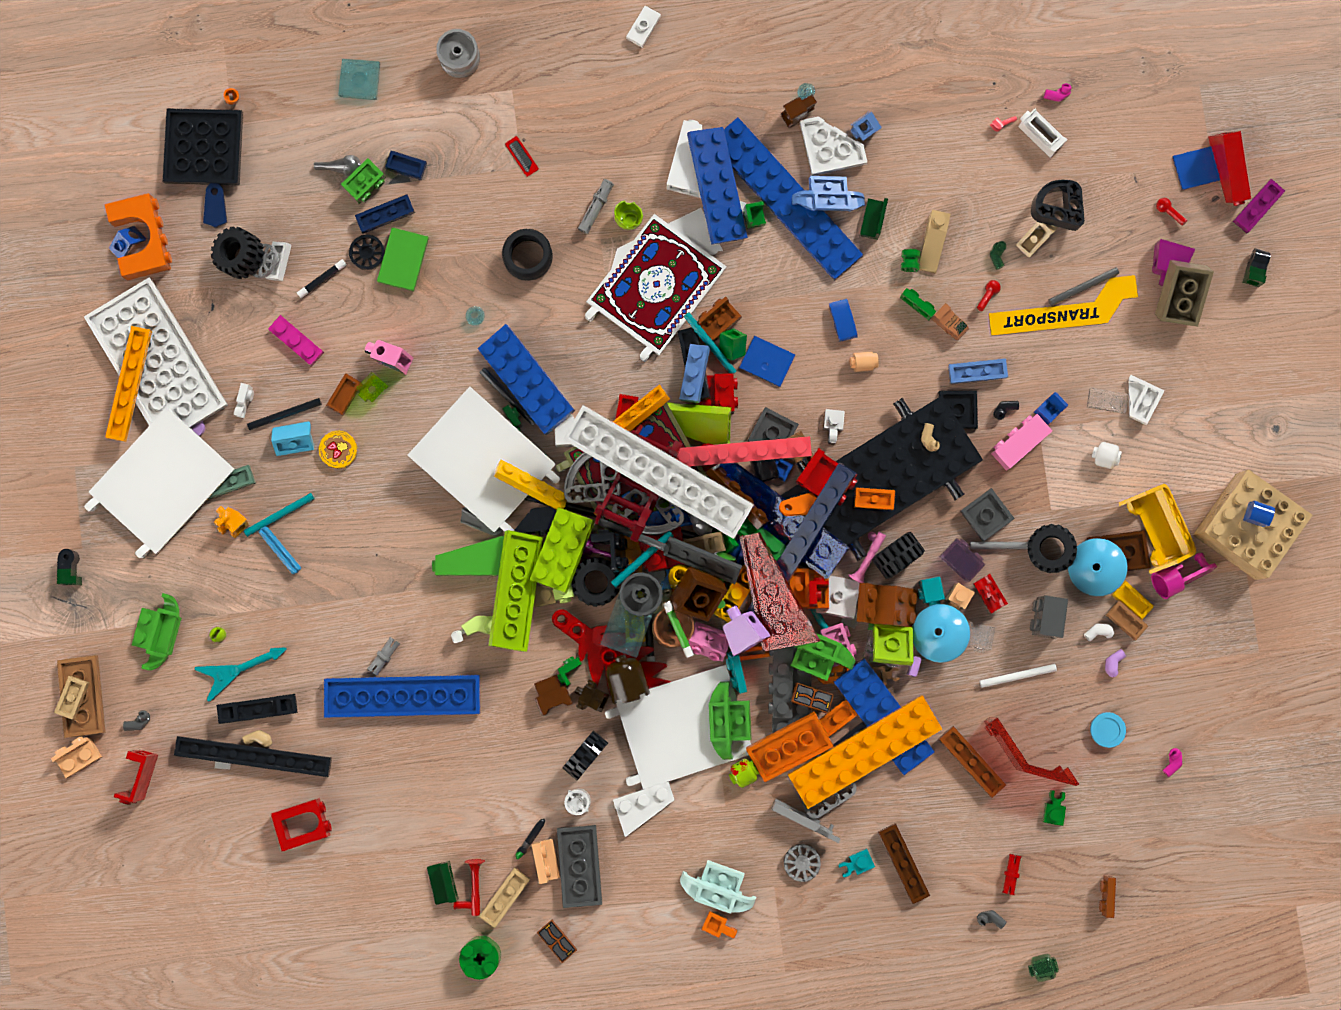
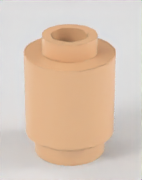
M853 353V357H850V368H853L854 372L873 371L875 368H878L879 360L877 353Z

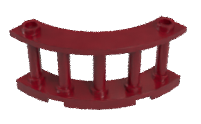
M639 425L636 431L632 430V434L675 459L677 458L683 443L675 440L672 447H666L640 435L643 425ZM618 472L602 505L598 504L595 509L594 515H596L594 523L598 525L602 516L630 528V531L633 532L630 539L638 542L660 496ZM619 482L646 493L649 497L646 505L642 504L640 506L615 495L614 492ZM612 501L638 513L640 518L638 521H632L606 508L609 502Z

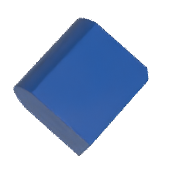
M1251 501L1248 503L1243 521L1260 527H1268L1273 520L1275 508L1257 501Z

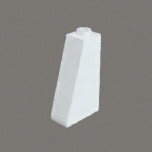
M684 120L667 181V190L701 198L687 133L702 130V125L695 120Z

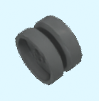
M643 572L634 573L627 577L622 583L619 592L620 601L625 610L639 617L654 613L660 606L663 597L662 587L658 580L652 575ZM638 592H644L645 597L638 598Z

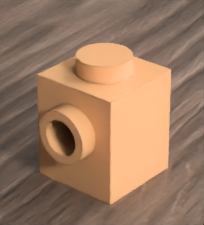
M955 583L945 601L949 603L948 605L958 610H964L975 592L960 583Z

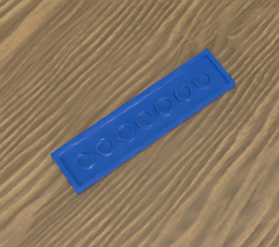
M480 675L324 679V718L480 714Z

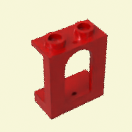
M320 798L271 813L281 851H286L331 835V823L329 820H326L324 814L326 806L323 801H320ZM307 812L317 815L319 824L314 831L293 838L290 837L285 819Z

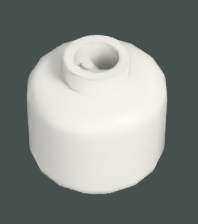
M1101 442L1099 447H1094L1092 458H1095L1097 466L1113 469L1115 465H1119L1122 451H1119V446Z

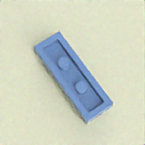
M690 344L679 398L681 401L700 403L710 351L709 346Z
M1006 359L948 365L950 384L1008 378Z

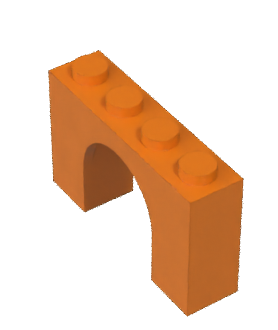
M147 193L104 204L108 222L114 227L133 222H142L147 224L150 230L149 243L142 251L117 258L120 273L124 279L128 281L171 270L170 263H172V258L166 249L168 241L166 235L162 232L161 227H164L161 216H158L159 203L156 198Z

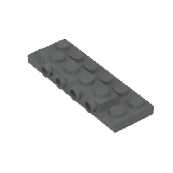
M773 621V644H769V656H773V662L769 663V675H772V683H769V694H772V702H769L768 712L772 714V733L811 713L810 708L792 703L791 699L796 683L811 687L812 675L791 667L798 648L783 643L780 639L784 631L794 629L812 631V621Z

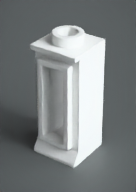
M1036 108L1031 113L1027 111L1020 118L1022 122L1018 127L1050 158L1068 140L1036 111ZM1032 120L1054 140L1052 143L1030 123Z

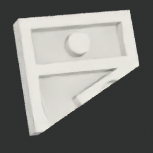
M1130 375L1129 418L1147 426L1164 390Z

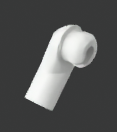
M1095 624L1084 636L1088 641H1092L1097 635L1111 638L1114 635L1112 626L1108 624Z

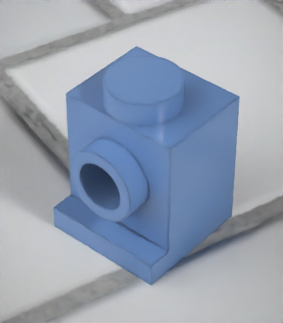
M868 111L851 124L853 128L850 131L855 139L860 138L863 141L882 127L874 114ZM862 123H865L866 129L862 131L860 126Z

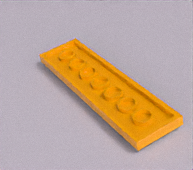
M920 695L787 775L807 809L943 729L923 695Z

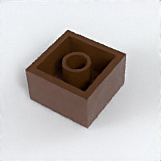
M688 567L670 596V600L677 612L708 622L726 595L727 589L720 578Z

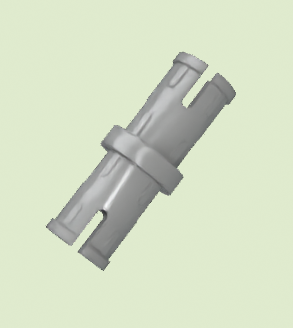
M389 637L381 651L378 650L376 658L367 668L369 671H373L375 675H378L385 663L391 660L390 656L400 645L399 642H394L395 639Z

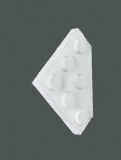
M819 116L800 120L812 176L867 164L864 145L859 141L848 137L846 133L835 126L832 127Z

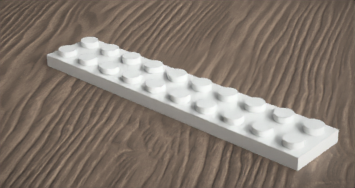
M584 405L581 407L563 439L733 539L754 504Z

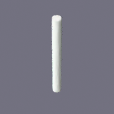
M1055 664L980 680L979 683L980 687L984 688L1055 672L1057 668Z

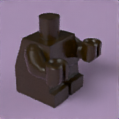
M588 680V684L584 688L578 686L575 689V694L580 696L576 707L581 710L590 707L602 712L610 696L596 689L597 684L592 680Z

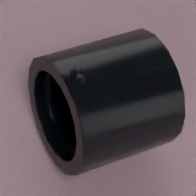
M775 459L750 461L756 483L780 477Z

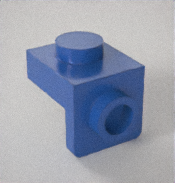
M1054 392L1034 413L1038 414L1048 425L1068 407V404L1057 392Z

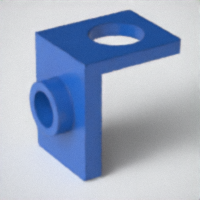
M131 226L117 232L109 249L117 258L127 256L132 245L146 241V237L135 226ZM128 233H135L138 239L132 238Z

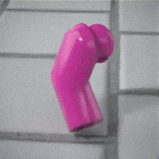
M1065 83L1057 91L1046 89L1043 98L1060 102L1071 94V85Z
M1173 748L1169 752V765L1162 770L1168 777L1172 776L1183 764L1182 752L1179 749Z

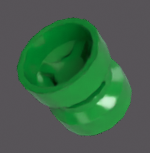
M916 249L902 250L901 257L903 262L901 263L900 270L904 272H918L920 269L918 259L921 252Z

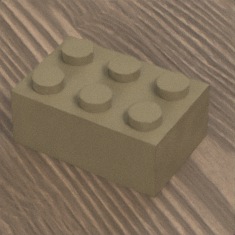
M1170 260L1155 315L1164 322L1198 327L1214 271L1206 265Z

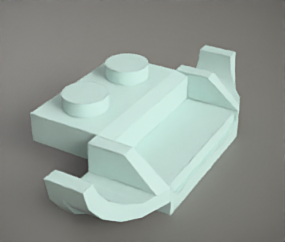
M707 860L702 877L698 876L695 879L683 871L680 878L682 887L694 901L730 914L751 909L757 898L755 896H744L739 891L745 873Z

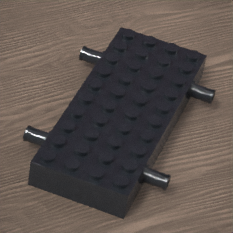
M942 395L916 412H911L904 398L899 399V401L897 400L893 405L901 415V421L836 460L837 463H842L857 473L855 479L858 481L852 490L847 489L844 493L847 496L841 506H836L810 548L818 563L845 546L850 548L857 561L867 556V553L858 541L861 536L941 486L947 487L954 501L965 495L956 482V477L974 467L983 459ZM925 423L934 425L932 437L940 444L939 449L931 452L927 450L921 441ZM804 458L802 462L800 460L796 465L803 472L809 462L807 458ZM798 484L780 495L778 499L782 502L810 492ZM855 488L895 490L894 510L854 508ZM806 515L789 517L794 525L799 528Z

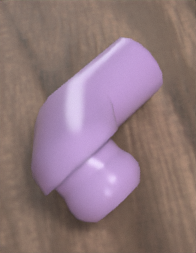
M1122 649L1106 659L1105 671L1110 677L1118 675V662L1126 657Z

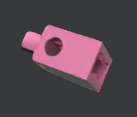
M377 340L375 344L368 342L365 347V353L370 354V358L377 363L402 374H407L413 357L404 349L381 340Z

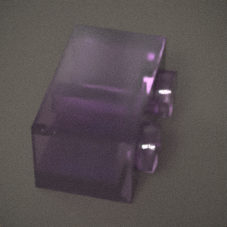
M956 538L939 557L965 582H970L985 566L982 562L984 559L977 552H971L968 549L970 546L963 539L959 540Z

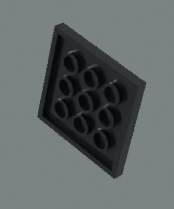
M167 108L162 182L165 184L240 185L243 111Z

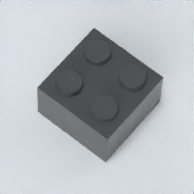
M1046 595L1037 597L1032 606V611L1035 612L1034 619H1031L1030 622L1032 635L1053 639L1063 638L1068 599Z

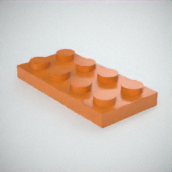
M814 711L747 746L746 750L764 782H767L834 746Z

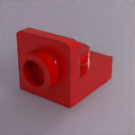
M813 578V581H809L810 607H818L817 602H821V590H817V588H829V581H825V578Z

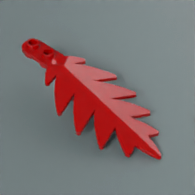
M559 609L552 615L554 626L579 644L578 654L580 661L584 660L587 653L592 681L596 682L597 686L604 667L606 675V669L615 661V657L626 655L627 658H635L639 661L654 651V648L650 646L621 647L626 644V632L602 634L608 629L607 625L590 628L567 610ZM561 615L565 617L562 622L558 621V617ZM574 627H579L580 631L575 633L573 629ZM629 633L630 638L636 637L635 633ZM640 661L649 689L671 682L653 677L667 667L666 663Z

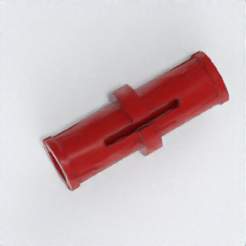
M1009 854L1007 871H1004L1006 877L1002 893L1008 894L1009 891L1010 895H1015L1017 878L1020 877L1018 871L1022 856Z

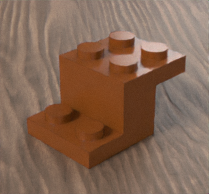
M860 583L857 622L912 627L916 619L917 590L900 586Z

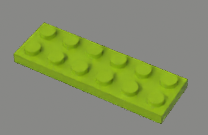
M510 530L505 531L488 646L527 652L537 582L530 580L541 552L543 537Z

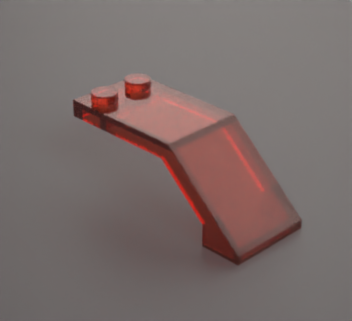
M989 717L984 721L986 723V731L990 736L996 738L1016 770L1073 786L1079 785L1068 767L1063 770L1059 765L1053 770H1047L1029 765L997 717Z

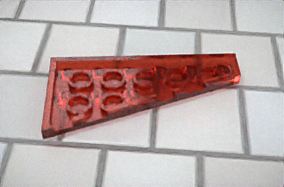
M760 532L739 536L755 615L770 634V637L761 642L763 652L820 642L818 635Z

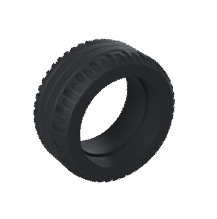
M520 229L513 232L506 239L502 248V258L505 267L517 279L525 281L536 280L542 277L551 266L553 259L551 245L548 239L537 230ZM533 241L542 247L543 258L537 266L523 269L513 263L511 255L519 243Z

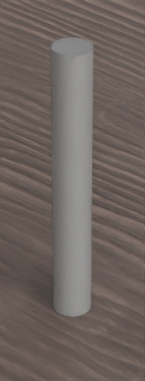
M970 542L969 544L970 549L1028 550V542Z

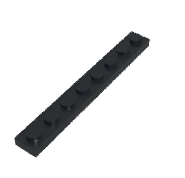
M177 736L174 756L323 777H329L332 757Z

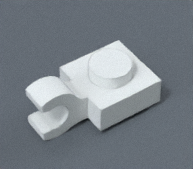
M825 410L823 429L829 430L828 443L836 444L837 431H843L845 411Z

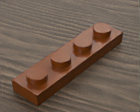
M954 726L939 738L940 742L991 798L1006 786L1002 779Z

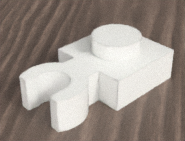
M241 383L236 400L238 403L234 415L240 418H245L246 407L254 397L253 387L248 384Z

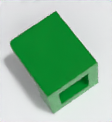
M763 201L744 206L743 214L747 229L766 224L763 213Z
M734 328L720 333V351L730 360L745 356L747 335Z

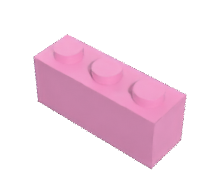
M1038 414L1033 417L1029 415L1021 422L1023 426L1019 430L1015 427L1007 434L1010 438L1005 442L1003 440L999 441L993 447L995 451L991 454L1006 471L1052 432L1051 428Z

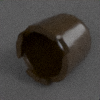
M626 655L615 657V661L606 669V678L612 703L616 704L617 700H621L622 704L641 699L640 695L643 693L648 696L650 691L641 663L635 658H627Z

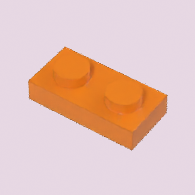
M855 488L854 508L894 510L895 490Z
M845 699L819 720L828 736H831L858 714Z

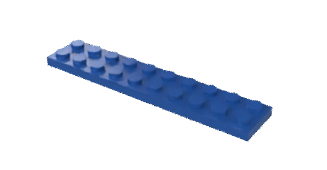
M739 117L724 129L734 171L834 281L863 256L861 251L823 210L812 211L800 204L792 205V195L805 190Z

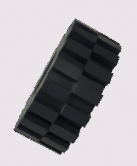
M593 730L562 769L577 781L606 747L608 742Z

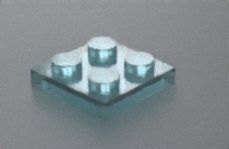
M342 59L339 97L377 100L380 62Z

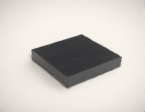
M977 391L938 392L939 397L943 396L963 429H978Z

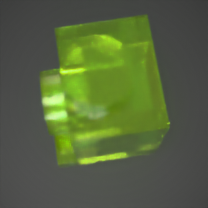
M371 371L356 389L360 391L358 396L365 402L370 400L373 403L389 386ZM374 386L375 390L370 393L369 388Z

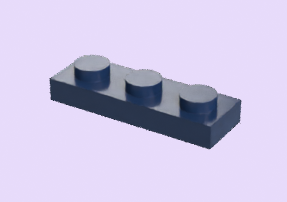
M408 194L356 214L355 217L362 234L412 215L415 211Z

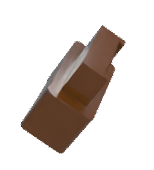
M813 94L803 100L799 96L783 105L785 110L781 113V117L788 128L800 123V120L806 118L807 113L815 110L814 106L817 101Z
M557 675L534 683L538 693V697L535 700L541 716L548 714L549 709L558 705L565 704L568 706L573 704L567 686H561Z

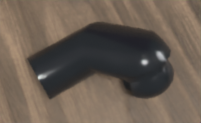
M1001 401L994 409V417L1002 420L1009 410H1019V401Z

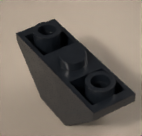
M550 506L532 508L516 527L515 532L529 535L539 533V536H545L549 532L557 511Z

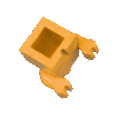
M222 506L216 510L219 518L214 523L218 526L217 530L221 534H225L229 530L231 536L236 538L249 526L247 519L236 510L229 507L225 510Z

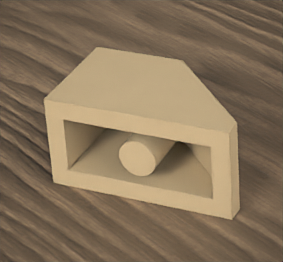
M1036 222L1016 246L1030 258L1058 227Z

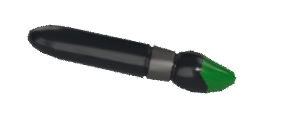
M544 818L536 823L522 846L518 848L516 859H520L526 854L527 849L542 830L545 824Z

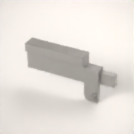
M775 799L771 807L773 811L839 843L840 838L832 834L833 824L827 828L820 824V820L811 818L808 814Z

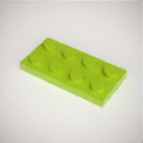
M558 507L530 580L567 593L595 521Z

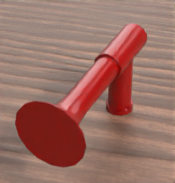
M469 859L465 861L471 869V901L454 902V910L471 909L472 916L480 915L479 869L485 860Z

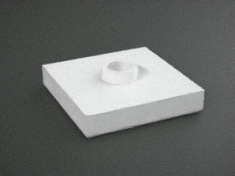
M829 575V609H816V613L854 620L860 583L855 580Z

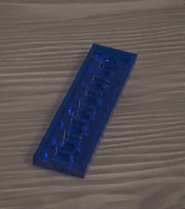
M738 463L720 464L719 466L727 471V476L739 484L740 490L752 498L753 504L765 512L769 522L763 528L787 546L806 515H783L779 510V505L782 501L786 500ZM823 528L802 561L825 579H828L850 547Z

